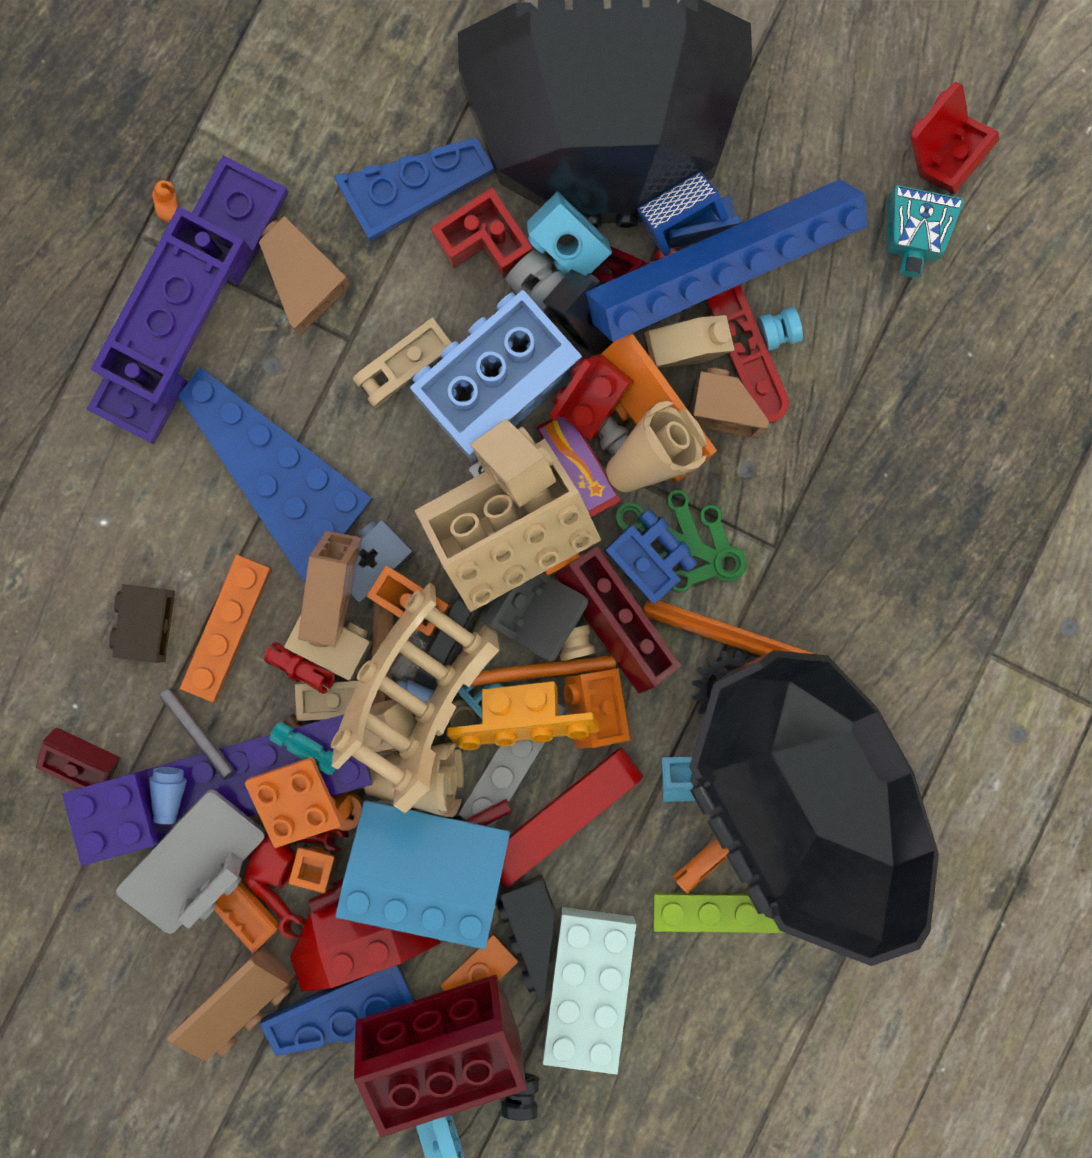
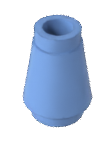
M173 767L153 769V776L149 778L154 823H176V816L178 815L187 782L183 778L184 771L182 769Z

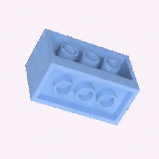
M521 290L516 296L513 292L505 296L497 304L496 308L498 311L488 320L482 317L476 321L468 330L471 334L460 344L457 341L451 343L440 354L443 358L433 368L429 365L425 366L412 379L414 384L410 389L416 400L472 463L478 459L470 445L505 419H508L516 427L571 377L573 367L582 359L581 354L524 290ZM524 345L527 350L517 353L514 352V347ZM490 369H498L499 375L487 377L486 372ZM461 393H471L470 400L459 402L458 396Z

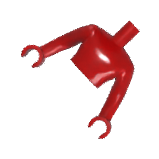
M332 829L296 842L323 844L330 851H342L340 847L334 844V837L338 834L341 837L348 838L349 834L347 831ZM266 831L263 841L248 855L249 860L243 879L255 895L264 901L281 919L279 925L281 934L286 938L299 937L298 934L292 931L291 923L294 921L298 924H305V918L301 915H294L279 895L269 886L272 885L282 889L288 883L297 852L292 850L289 844L274 848Z

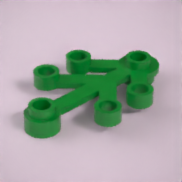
M680 489L673 490L668 495L666 503L668 508L675 512L682 534L671 528H668V530L679 542L684 541L690 548L689 553L692 557L702 559L708 562V564L689 572L683 570L675 571L676 575L685 576L687 583L684 588L674 586L671 589L675 592H684L692 584L712 577H717L724 582H733L741 578L746 571L747 560L739 548L729 545L721 523V510L715 505H707L699 513L700 522L709 528L715 547L713 549L701 543L688 507L689 497L687 493ZM679 494L684 498V505L682 507L673 506L671 503L673 495ZM633 502L621 505L615 516L617 526L623 531L629 526L623 521V515L630 511L637 517L636 522L632 525L636 530L644 532L647 527L638 518L644 512L642 507ZM711 509L716 512L717 519L715 522L709 523L705 520L704 513L706 510ZM668 551L660 553L659 556L663 559ZM725 557H730L734 561L735 565L731 571H726L722 567V560Z

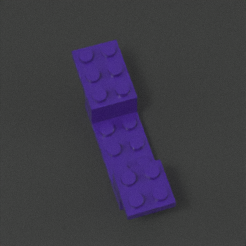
M224 155L221 157L192 213L180 206L177 207L90 370L102 376L103 379L86 410L155 444L179 399L178 395L188 382L177 373L226 282L229 281L237 286L240 285L260 247L259 241L263 238L262 232L274 221L289 193L286 187Z
M344 714L293 728L292 732L295 734L300 732L323 746L325 752L329 750L333 752L334 749L331 748V742L339 731ZM270 735L219 749L236 770L234 775L227 780H223L202 753L62 793L81 866L159 844L160 840L208 790L217 791L248 817L256 815L258 812L245 786L246 780L302 759L287 751V746L280 747L269 739ZM352 756L331 775H327L319 770L331 796L373 784L369 767ZM173 767L184 771L183 778L187 782L178 815L176 816V823L157 824L153 822L149 778L153 776V769Z

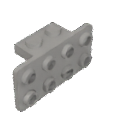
M208 790L160 840L159 844L155 845L119 883L116 894L165 933H174L182 924L189 929L198 919L204 921L210 916L217 905L215 901L223 893L228 896L235 890L241 881L239 873L243 860L263 841L265 831L217 791Z

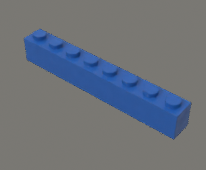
M839 179L586 292L593 325L614 342L868 227L865 193Z

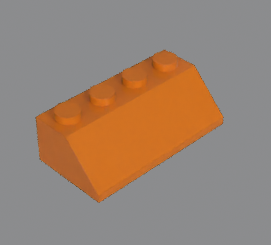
M633 333L616 340L601 353L634 381L614 410L622 422L628 419L633 428H635L646 412L658 402L669 401L674 403L670 407L681 411L683 408L688 411ZM704 433L707 445L702 448V457L706 455L704 462L706 463L717 450ZM690 473L671 478V481L675 485Z

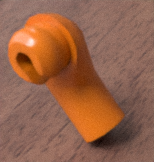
M161 180L155 184L152 198L156 215L161 220L169 223L178 207V202L173 184L169 181Z

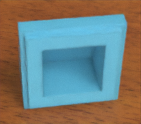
M662 757V796L664 802L695 801L690 791L693 788L690 781L692 771L689 768L692 757Z

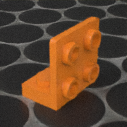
M312 757L250 777L245 782V786L274 848L341 827L353 810L348 795L337 799L330 795L318 766Z

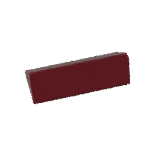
M55 728L42 741L35 768L77 788H83L110 780L117 768L120 757L62 729Z

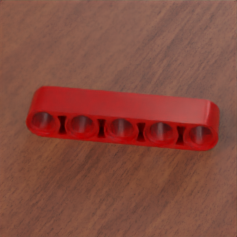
M622 747L610 754L509 835L500 878V884L504 888L517 881L644 778L643 773Z

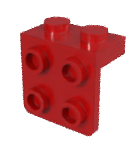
M953 82L947 90L939 94L932 109L924 118L919 119L915 123L911 131V143L919 177L954 195L1000 140L997 130L968 117L964 88L958 82Z

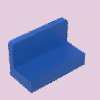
M731 196L721 198L729 219L721 222L714 212L709 210L679 229L669 231L668 235L664 237L669 249L697 243L740 224V216L735 217Z

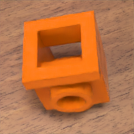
M299 846L289 884L326 893L332 885L339 858L330 855L331 851L323 847L309 846V849Z

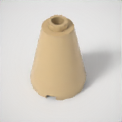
M669 401L658 402L651 407L608 462L606 472L610 484L619 491L631 492L693 472L705 462L706 455L702 457V448L707 444L699 423L690 412L684 408L678 411L670 407L674 403Z
M444 743L431 746L430 749L436 755L432 767L430 789L412 808L442 817L452 818L457 814L462 799H455L456 790L464 786L463 756L461 749H455L458 744ZM399 753L381 756L396 767H400L402 757ZM369 768L373 784L362 787L365 793L369 796L394 802L395 789L392 787V782Z

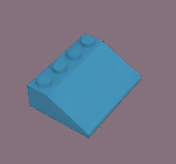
M364 800L335 918L486 950L510 831L411 809L405 814L392 805Z

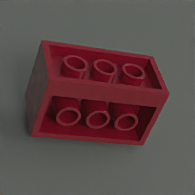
M496 974L355 1020L354 1081L380 1137L527 1090L519 1030Z

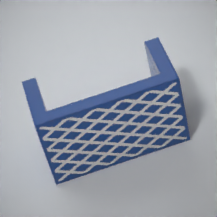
M701 171L637 208L649 237L664 256L671 253L664 238L668 235L669 231L679 229L709 210H712L721 222L729 219L719 192Z

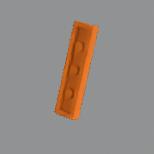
M236 554L180 686L181 690L212 703L217 702L270 576L271 568Z

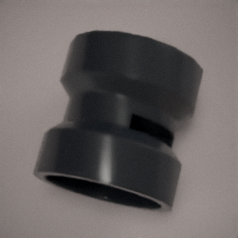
M525 1073L527 1090L505 1097L501 1102L502 1117L516 1121H528L537 1118L538 1104L534 1098L535 1094L539 1091L538 1076Z

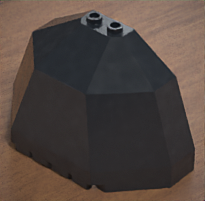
M538 0V9L530 2H519L458 32V64L461 86L491 163L495 168L500 185L540 207L558 191L595 228L601 227L602 223H616V226L621 228L635 227L638 225V222H642L637 210L640 206L700 171L708 180L714 178L752 62L751 23L704 0H680L678 4L677 0H649V7H643L642 0H611V8L604 9V0H572V10H565V0Z
M773 650L727 673L715 682L712 688L689 766L692 771L690 781L693 785L690 791L703 815L707 813L710 815L711 818L707 822L722 849L728 848L729 853L726 856L740 882H747L748 887L745 891L758 914L764 913L766 917L774 919L777 927L782 932L869 966L919 950L931 931L939 852L915 774L879 709L828 655Z

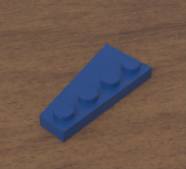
M475 137L432 149L431 152L413 157L412 154L401 157L396 162L381 166L376 164L364 167L362 171L348 175L346 173L335 175L334 179L371 242L495 173V168L478 138Z
M396 965L321 991L263 1017L260 1025L275 1056L321 1048L323 1044L332 1042H354L355 1020L415 1001V998L400 966Z

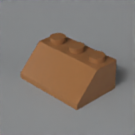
M264 944L166 1039L172 1045L204 1061H207L215 1053L222 1057L237 1042L233 1036L242 1027L248 1032L263 1018L264 1015L260 1010L265 1005L271 1002L276 1006L291 991L287 985L294 975Z

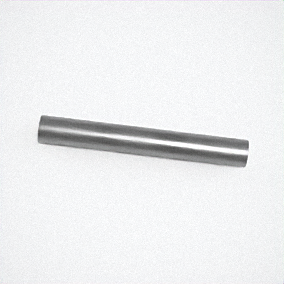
M168 688L160 694L161 700L223 780L233 776L236 770L173 689Z

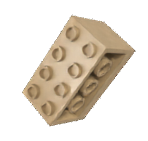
M546 439L541 440L534 446L536 448L540 445L543 446L551 456L554 464L550 468L556 482L520 508L486 472H483L415 510L443 568L470 612L601 541L579 491Z

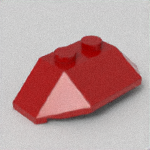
M335 903L317 913H313V911L310 913L290 959L301 992L329 989L402 964L439 945L440 940L335 918L338 903Z

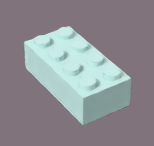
M562 907L543 1049V1065L618 1074L636 931L634 916Z

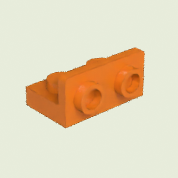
M619 668L564 677L563 696L569 707V713L591 712L599 723V732L589 733V736L586 738H572L577 749L596 748L630 741Z

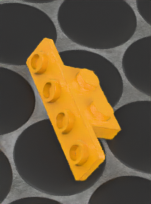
M552 681L482 689V724L447 728V736L453 743L458 744L456 747L463 750H475L484 744L512 746L516 744V741L522 740L543 743L551 741L553 737L568 736L573 739L586 738L589 736V733L599 732V723L591 712L558 716V688L556 683Z

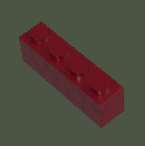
M597 545L555 574L560 583L588 598V605L583 612V616L638 694L655 688L682 667Z

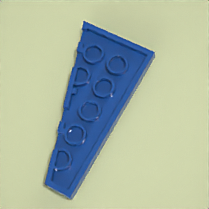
M200 367L178 396L303 582L306 583L309 556L324 532L331 531L347 534L373 499Z

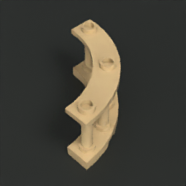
M430 582L421 592L415 591L409 597L405 605V612L386 636L372 660L367 661L357 674L359 683L347 706L339 731L331 742V748L334 749L331 766L338 770L351 756L392 782V787L395 789L393 806L405 814L430 789L432 767L436 755L430 748L435 735L440 736L444 733L456 709V706L451 702L461 686L464 684L470 687L487 663L500 650L497 631L489 625L485 624L478 633H470L435 608L437 605L435 586ZM424 618L463 645L462 652L451 666H444L408 641ZM398 653H401L437 678L436 683L438 686L428 701L423 702L385 676ZM378 689L416 715L417 723L409 738L369 712ZM365 728L399 750V755L402 757L399 768L363 745Z

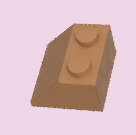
M708 368L707 372L701 371L694 383L689 410L699 423L701 429L759 438L768 429L769 420L739 378L729 376V371L719 368Z

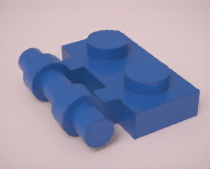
M648 508L638 517L647 527L642 534L633 525H629L603 550L651 604H655L681 580L672 568L679 563L687 572L697 564V561L690 555V548L684 541L679 542L668 530L669 524L662 516L658 518ZM656 538L668 550L667 555L663 559L650 545Z

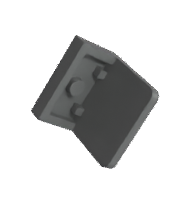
M541 573L497 597L482 621L551 662L556 659L588 605V598L547 576L545 573Z

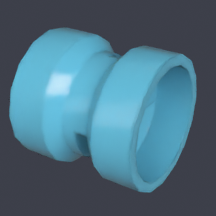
M795 307L782 309L778 315L772 316L768 313L757 317V325L768 351L778 349L782 343L788 342L792 345L803 341V329Z

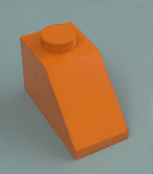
M386 565L366 597L400 618L406 610L405 605L409 597L415 591L421 592L425 587ZM436 595L437 605L435 608L447 615L453 605ZM424 618L416 629L427 636H434L439 628Z

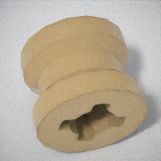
M589 625L576 627L572 630L559 654L561 661L596 653L594 645L589 642L588 635L591 632Z

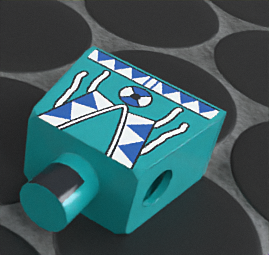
M896 185L887 199L886 251L890 254L903 256L900 268L901 275L921 277L924 261L936 262L944 254L962 209L964 198Z

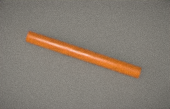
M612 655L488 669L482 670L471 686L616 669V662Z

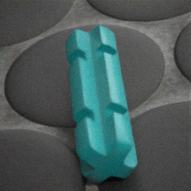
M283 722L275 725L269 737L272 742L280 747L287 746V751L302 760L309 757L314 758L318 769L327 775H331L336 771V768L331 766L333 752L330 750L325 752L323 746L300 732L295 734L292 732L293 728Z

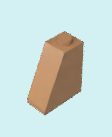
M284 216L279 222L275 220L262 232L263 238L259 241L289 324L301 336L351 284L347 277Z
M325 531L310 554L298 634L299 640L308 641L316 647L336 646L343 632L361 547V537Z

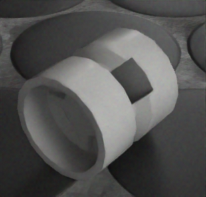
M534 249L513 267L506 277V282L517 294L524 290L544 314L547 315L550 313V310L542 301L565 276L559 270H552L553 262L545 253L542 254Z

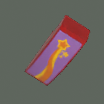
M563 417L555 421L549 419L536 427L542 440L546 439L579 491L591 519L620 504L621 499L610 484L605 471L580 431Z

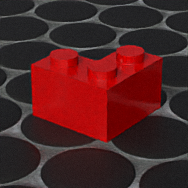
M492 187L431 227L435 242L453 268H456L484 249L504 279L513 267L533 250V247Z

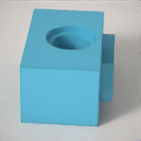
M558 191L527 221L528 234L530 235L528 237L529 242L540 253L543 254L547 251L555 259L554 265L564 276L571 269L586 276L587 273H592L612 253L608 239ZM566 234L576 237L569 245H561L557 242L561 236Z

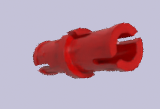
M278 642L271 644L277 651L269 646L266 649L264 661L287 673L290 680L294 682L301 681L321 694L327 693V688L331 689L335 681L333 672L284 648Z

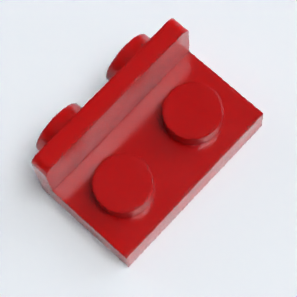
M602 354L588 359L582 358L578 361L571 371L572 380L568 386L563 387L555 395L552 401L555 406L549 414V417L554 421L563 417L589 440L597 437L634 382Z

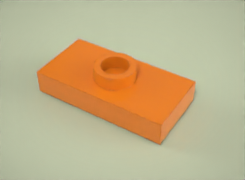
M240 881L230 895L226 896L223 893L215 901L217 905L214 911L252 954L257 952L280 929V923L242 881Z
M493 933L487 940L486 950L477 948L440 986L446 991L495 974L498 980H500L519 962V959Z

